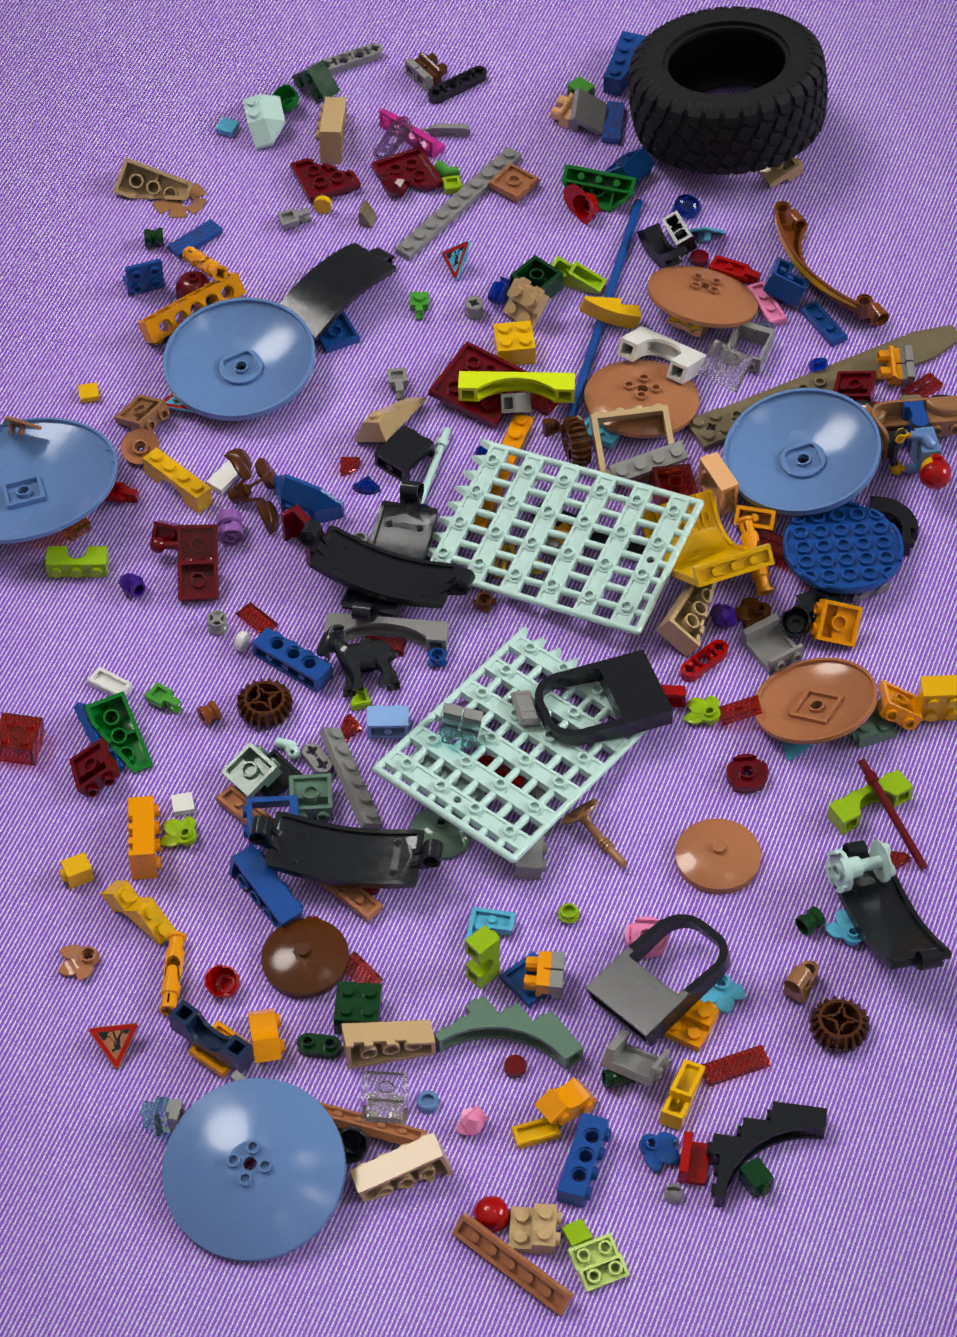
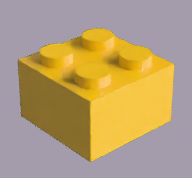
M531 320L493 324V342L496 356L514 365L536 364V346Z
M957 675L920 676L917 699L923 717L922 721L957 720Z

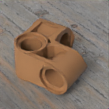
M804 961L799 966H795L784 981L783 994L803 1004L818 981V964L815 961Z

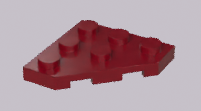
M421 146L371 162V168L380 180L384 176L400 175L408 187L429 191L443 186L442 178Z
M309 158L290 163V168L309 203L314 202L315 198L321 195L333 197L361 188V183L354 171L347 169L345 172L338 170L337 166L323 163V165L317 164Z

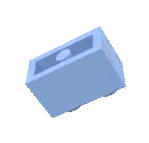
M367 706V738H404L409 733V706Z

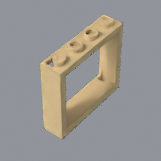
M656 403L650 407L634 406L631 409L625 410L623 408H616L608 412L598 410L590 414L589 424L597 471L610 474L609 471H606L598 423L662 416L667 445L674 443L668 404ZM676 464L633 479V481L677 477L679 466Z

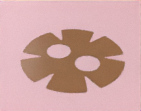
M196 183L192 186L189 195L194 200L192 205L184 206L181 204V200L166 199L153 202V205L161 214L171 209L169 217H187L186 209L195 214L203 208L206 199L196 197L206 195V192Z

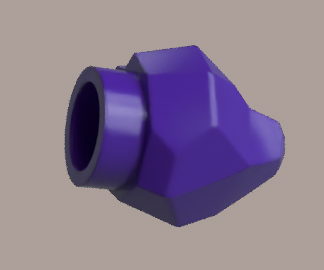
M125 573L120 577L119 585L125 595L131 597L143 595L146 586L141 576Z
M717 603L711 608L710 616L715 626L727 629L736 625L737 617L733 607Z

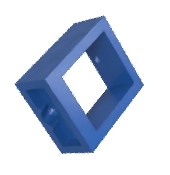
M298 795L246 798L247 805L243 806V819L247 818V825L243 826L244 838H248L249 846L254 844L249 840L253 809L290 806V813L299 816Z

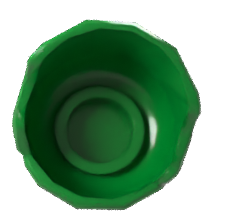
M282 85L273 93V96H280L284 113H289L297 107L299 95L291 85Z

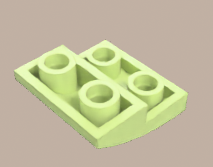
M611 1233L567 1250L572 1265L586 1292L630 1276L621 1253L619 1254Z

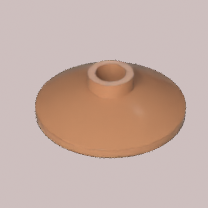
M133 430L123 438L121 453L129 463L143 465L142 458L156 447L160 448L159 440L150 430ZM140 448H144L143 451L138 452Z

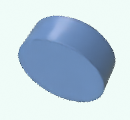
M430 1090L421 1092L417 1096L418 1110L424 1114L436 1112L439 1108L438 1095Z

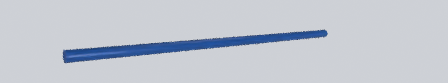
M640 199L634 201L604 297H614L643 206V201ZM596 320L575 386V403H570L566 417L576 416L605 322Z

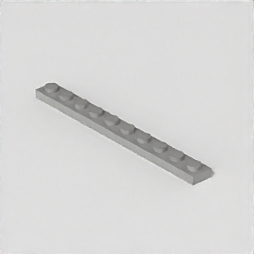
M509 147L505 148L397 245L395 253L410 261L490 189L488 187L489 181L509 163L516 165L520 162L522 154Z

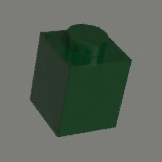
M759 1157L739 1167L738 1179L753 1199L760 1195L765 1196L771 1192L774 1176Z

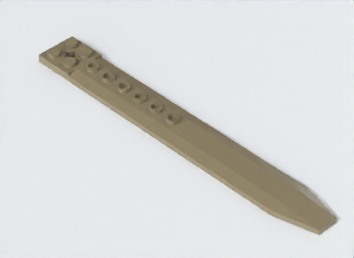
M953 325L914 331L721 409L718 407L698 415L686 428L703 451H707L724 444L726 436L735 420L748 407L769 395L796 388H819L833 391L838 371H876V382H879L883 379L878 378V369L880 366L886 367V363H877L876 354L879 350H888L890 345L894 346V348L912 345L914 367L936 359L957 344V330Z

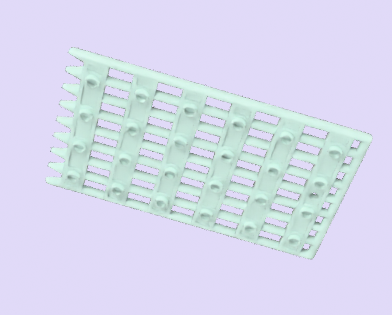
M482 439L480 445L487 449L488 452L486 455L472 456V460L480 465L478 470L464 471V476L472 481L471 484L456 486V491L464 496L462 501L447 502L448 507L455 511L454 516L439 517V521L447 529L445 532L433 533L432 538L439 544L437 547H429L427 556L430 558V561L456 563L468 567L467 569H470L475 574L471 587L633 635H640L704 506V501ZM509 455L525 458L521 466L506 463ZM545 464L560 468L556 477L541 473ZM505 470L516 473L513 482L498 478L500 472ZM581 474L596 478L592 487L577 483ZM537 480L551 483L552 486L549 492L533 488ZM617 484L632 488L629 497L613 493ZM496 485L508 489L505 497L490 494L493 486ZM573 490L587 493L588 496L585 502L569 498ZM529 495L544 499L541 507L526 504ZM653 495L668 498L669 501L666 507L650 503ZM609 500L625 504L621 513L606 509ZM485 501L500 504L497 512L482 509ZM565 505L581 509L577 518L561 514ZM690 505H693L694 508L691 514H687ZM646 510L661 514L658 523L642 519ZM521 511L535 514L536 517L533 523L517 519ZM477 516L492 520L489 528L474 525ZM601 516L616 519L614 527L610 528L599 525L598 522ZM557 521L573 525L569 534L554 530ZM686 521L687 523L684 529L680 530L679 528L682 522ZM513 526L528 530L524 539L509 535ZM638 526L654 530L650 539L635 535ZM469 531L484 535L480 544L465 540ZM594 531L609 535L605 544L590 540ZM675 536L679 537L676 545H671ZM549 537L563 540L564 543L561 549L545 545ZM505 542L520 546L516 555L501 550ZM630 542L646 546L643 554L627 551ZM461 547L476 551L472 560L457 556ZM586 547L601 551L597 560L582 556ZM541 552L556 556L553 565L537 561ZM667 552L671 553L668 561H663ZM497 558L512 562L508 570L497 568L493 565ZM622 558L638 562L635 570L620 567L619 564ZM578 563L593 567L589 576L574 572ZM533 568L549 572L545 581L529 577ZM659 569H664L660 578L656 577ZM489 573L504 578L500 586L485 582ZM614 574L629 577L630 580L627 586L612 583L611 580ZM570 579L585 583L581 592L566 588ZM525 584L541 588L536 597L521 593ZM651 585H656L652 594H649L648 591ZM606 590L622 594L619 602L603 599ZM561 595L577 599L574 607L571 608L557 604ZM643 601H648L644 610H641L640 607ZM598 606L614 610L611 618L608 619L595 615ZM635 617H639L640 619L636 627L632 626Z
M522 627L372 767V771L512 864L517 863L647 732L643 731L632 734L628 739L621 737L595 742L586 752L577 745L565 744L554 739L547 733L540 718V724L520 726L514 705L510 703L512 701L510 693L530 690L535 704V691L539 683L534 679L541 672L549 676L557 672L576 668L578 664L577 658L566 662L559 659L562 652L561 648H555L550 651L543 649L544 637L533 641L527 639L526 637L529 632L527 627ZM508 651L517 656L510 665L501 660ZM524 662L534 667L527 675L517 670ZM484 674L493 679L486 688L476 682ZM600 682L566 687L567 690L561 696L550 691L543 699L550 716L561 722L559 726L565 729L569 727L572 730H578L601 724V721L608 715L617 719ZM500 685L510 690L503 698L493 693ZM574 694L584 699L577 707L567 701ZM461 697L469 702L465 706L466 708L475 709L477 707L486 714L482 717L479 730L460 727V722L458 726L440 722L444 703L453 704ZM591 704L601 710L594 718L584 712ZM493 718L503 724L495 732L486 727ZM435 720L444 725L437 734L427 729ZM510 729L519 734L512 743L502 737ZM451 731L461 736L453 745L444 740ZM526 740L536 745L529 754L519 748ZM468 742L478 747L470 756L460 750ZM409 744L419 749L411 758L401 752ZM601 749L611 754L604 763L594 757ZM543 751L553 756L546 765L536 759ZM485 753L495 758L487 767L477 761ZM426 755L436 760L428 769L418 763ZM560 762L570 767L563 776L553 770ZM502 763L512 769L504 778L494 772ZM443 766L453 771L445 780L435 774ZM385 767L386 769H388L389 771H391V772L394 773V774H393V775L390 774L389 772H387V771L384 770L383 768ZM577 773L588 778L580 787L570 781ZM519 774L529 780L521 789L511 783ZM460 777L470 782L462 791L452 785ZM400 779H403L404 781L408 782V783L411 784V785H410V786L407 785L406 783H404V782L401 781ZM536 786L546 791L539 800L529 795ZM477 788L487 793L480 802L469 796ZM417 790H420L421 792L426 794L427 797L419 793ZM553 797L563 802L556 811L546 806ZM494 799L504 804L497 813L486 808ZM435 801L443 805L445 808H442L441 806L436 804ZM511 810L522 816L514 825L503 819ZM452 812L455 813L456 815H458V816L461 817L462 819L457 818L456 816H454V815L451 814V813H452ZM529 821L539 827L531 836L521 830ZM470 823L471 825L475 826L476 828L479 829V831H477L476 829H474L473 827H471V826L468 825V824ZM486 835H488V836H490L491 838H493L494 840H496V842H494V841H492L491 839H489L488 837H486ZM504 846L507 847L508 849H510V850L513 851L514 853L512 854L511 852H509L508 850H506V849L503 848V847H504Z

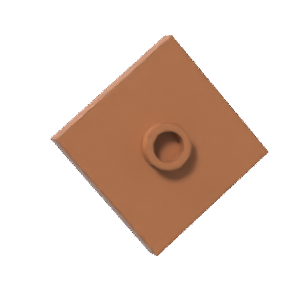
M509 163L488 182V187L518 203L539 183V178Z

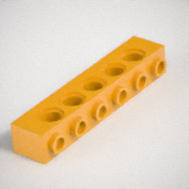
M228 272L227 278L224 281L213 280L138 321L137 324L145 342L156 345L163 342L164 338L168 335L171 336L175 329L187 317L193 314L191 313L192 305H194V312L205 306L219 301L241 298V295L245 294L246 291L238 273ZM223 288L225 289L224 296H222L221 294ZM209 296L210 302L207 305L206 299ZM178 313L179 320L176 322L175 316ZM161 322H163V324H164V327H163L162 330H160V323H161Z

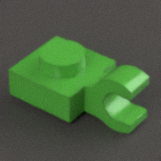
M410 292V310H415L416 319H423V310H429V292Z
M158 682L144 695L145 701L160 709L166 705L174 714H178L182 709L178 705L181 701L174 697L173 690Z

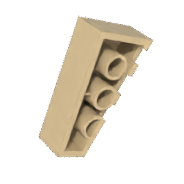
M431 1020L341 1024L343 1049L348 1070L436 1054V1042Z
M434 1132L422 1135L418 1140L409 1144H402L396 1150L389 1153H382L376 1159L367 1163H360L350 1170L358 1194L364 1203L393 1194L395 1188L406 1190L412 1188L413 1184L417 1181L425 1179L426 1182L436 1180V1175L445 1173L446 1176L454 1174L446 1152Z

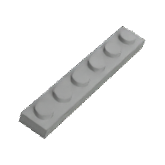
M323 727L319 732L360 828L379 829L382 825L381 819L341 729Z

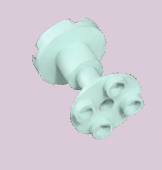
M874 840L870 846V857L860 859L858 856L848 858L841 849L829 851L827 856L830 858L829 861L825 862V867L830 884L837 887L835 891L837 893L850 891L854 879L862 877L864 872L873 870L881 882H888L896 874L895 866L892 864L890 857V845L887 842L882 843L880 840Z

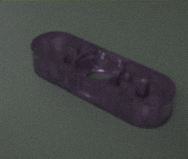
M401 116L397 118L375 147L373 157L376 160L392 156L409 135L413 124L407 117ZM392 136H397L396 142L389 144V139Z

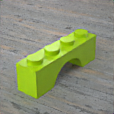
M899 769L892 773H886L878 780L894 808L911 799L913 786ZM866 784L865 787L851 791L840 800L836 799L831 802L827 818L843 835L860 825L861 809L871 803L881 802L871 785Z

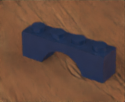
M182 1000L169 1014L170 1027L173 1031L233 1071L237 1070L242 1073L254 1060L253 1046L236 1034L226 1036L220 1033L206 1021L200 1010L185 1000Z

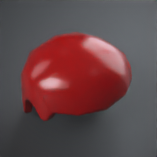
M216 964L208 969L204 977V985L213 996L227 999L237 993L240 987V976L231 966Z
M497 1196L483 1197L475 1205L473 1211L474 1219L492 1233L504 1230L510 1222L511 1214L505 1201Z

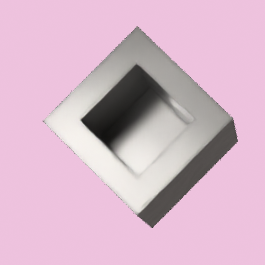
M531 393L501 394L502 413L531 412Z

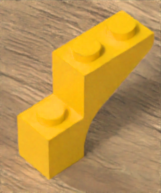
M115 880L100 894L112 911L121 912L129 917L159 945L167 940L168 933L176 931L152 897H139L127 880Z

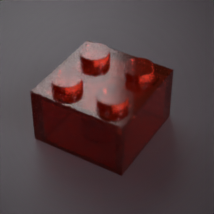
M690 463L652 467L648 479L649 485L687 496L698 493ZM653 495L655 505L664 504L669 501L668 498Z
M2 712L0 717V761L35 766L45 736L43 718Z

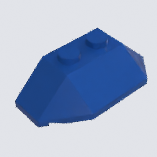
M288 474L275 475L273 477L274 492L281 511L284 512L298 505L312 520L319 523L341 519L345 516L344 502L337 500L323 488Z

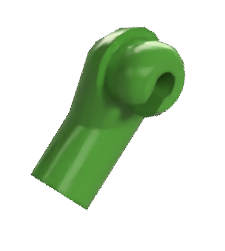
M436 161L434 164L435 169L442 177L459 175L458 166L449 167L443 161Z

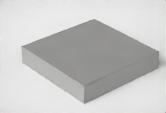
M578 88L574 93L571 121L596 135H600L603 133L607 103Z

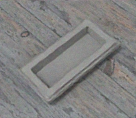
M515 691L510 693L519 725L540 724L531 691Z

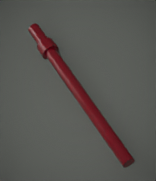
M865 758L859 760L858 765L865 775V781L873 788L921 871L928 867L927 863L879 784L876 772H872Z

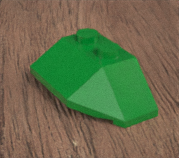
M565 164L561 182L565 188L568 185L574 184L585 193L594 194L600 209L612 212L633 196L637 178Z

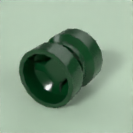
M156 228L155 230L144 229L145 247H151L152 245L164 246L163 228Z
M815 906L809 908L805 915L801 914L795 918L797 928L805 936H809L814 932L815 928H820L826 923L823 913Z

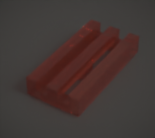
M929 372L903 388L901 394L903 396L921 395V398H926L943 387V383Z
M758 695L718 707L721 711L720 719L722 725L762 714Z

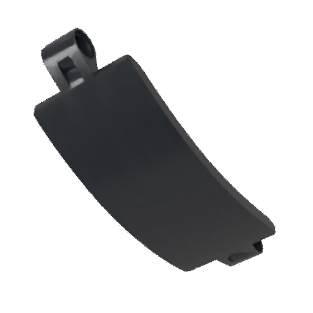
M352 243L336 251L311 269L279 304L291 309L304 320L312 333L314 342H316L354 300L396 271V266L392 264L395 256L379 247L367 250L357 243Z
M403 479L400 485V503L385 500L381 502L369 540L370 544L397 554L426 560L437 522L438 509L421 506L424 484ZM350 588L341 603L343 609L352 610V619L374 622L379 614L398 617L406 606L373 598Z
M308 520L299 535V541L315 552L310 561L311 568L345 587L380 600L414 607L443 608L449 595L468 594L475 579V574L470 569L461 568L453 563L422 560L397 554L370 544L339 527L330 525L324 534L321 524L315 520Z
M280 811L276 812L273 825L269 818L255 816L252 819L249 840L252 843L269 849L266 863L269 869L316 882L358 888H414L417 886L419 869L440 866L444 846L437 839H427L423 843L424 831L349 827Z
M864 840L844 843L842 846V850L848 858L858 856L860 859L870 857ZM873 870L866 871L862 877L854 879L850 891L837 893L859 936L868 948L889 968L899 969L913 966L923 971L942 967L944 965L942 960L952 958L950 949L931 932L919 917L896 874L888 882L883 883L876 877Z

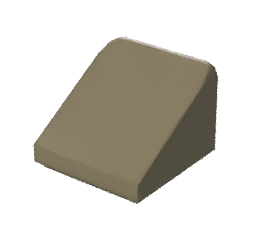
M364 200L358 212L359 225L372 228L377 214L370 204Z

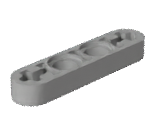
M371 43L326 58L324 62L330 73L334 75L380 59L383 56V47L379 43ZM361 55V56H363V57H362V58H356L355 56Z

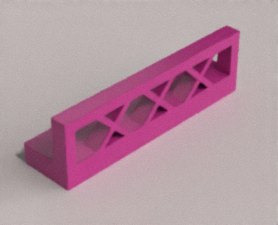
M384 108L379 110L381 128L414 148L421 146L428 157L434 159L445 150V144Z

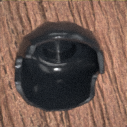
M793 606L790 610L785 611L780 622L782 631L792 638H801L806 635L812 624L809 612L800 606Z
M353 1126L341 1129L339 1133L345 1149L346 1163L359 1162L363 1159L369 1146L366 1133L360 1128Z

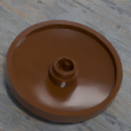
M316 918L295 919L282 927H278L268 937L261 955L262 968L267 981L278 992L293 998H313L327 993L337 985L338 981L343 979L349 966V949L345 937L334 925Z

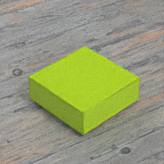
M459 175L442 177L445 195L456 193L462 188Z
M582 1218L561 1227V1231L571 1248L593 1240V1236Z

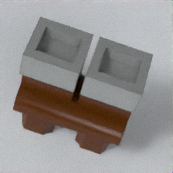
M421 52L417 59L413 60L410 57L405 60V74L414 82L416 81V84L424 91H427L442 82L441 76L447 74V65L445 63L438 64L435 54L431 53L426 56Z

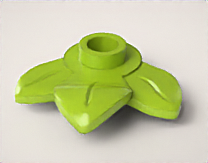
M709 696L705 700L697 697L688 700L687 706L690 712L682 718L683 721L693 725L702 722L707 725L718 723L721 716V711L718 708L720 705L719 700L714 696Z
M186 816L182 821L178 819L166 821L163 824V828L167 834L160 839L161 845L170 848L179 844L184 847L193 845L197 840L195 819Z

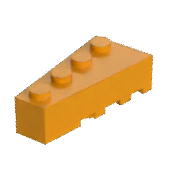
M154 796L128 798V857L132 880L158 878V869H162L161 856H157V852L161 851L160 839H156V834H160V823L156 821V817L160 816L159 804L154 803Z

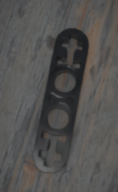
M475 66L430 88L428 91V101L432 104H440L486 81L487 69L483 66ZM462 80H468L469 82L463 83V82H460V81H462ZM447 87H453V88H455V89H453V90H448V89H446V88H447Z

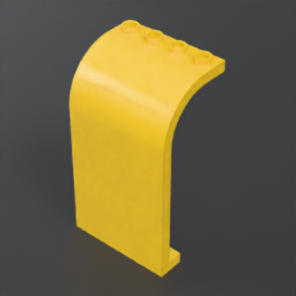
M709 489L690 495V497L703 500L704 506L670 574L671 577L700 588L775 564L770 544L767 543L754 548H748L734 543L729 538L720 520L713 490ZM667 503L660 504L659 506L666 507ZM690 505L687 514H691L694 508L693 505ZM646 510L642 519L658 523L661 514ZM683 521L679 529L683 530L687 522ZM641 527L643 537L650 539L654 530ZM675 536L671 545L675 546L679 537ZM667 552L663 561L667 562L671 553Z

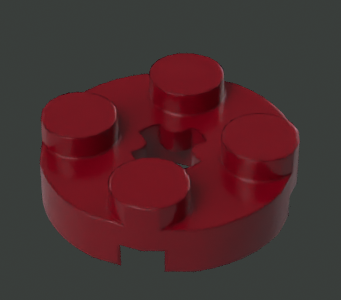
M753 754L735 756L726 768V779L732 786V790L737 793H751L763 790L769 774L766 762L756 759L757 756ZM744 771H748L749 773L753 774L750 776L744 775Z

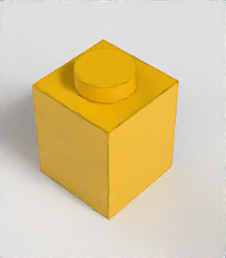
M85 852L60 861L62 869L59 870L60 878L63 883L67 882L70 889L94 880L92 867Z

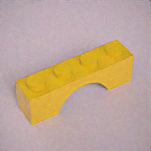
M157 447L142 458L144 474L156 483L162 480L169 482L179 492L184 503L199 514L212 504L211 487Z

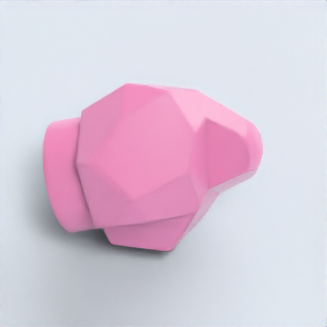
M479 1105L474 1108L470 1107L462 1110L456 1130L460 1135H475L480 1133L485 1125L484 1123L489 1119Z

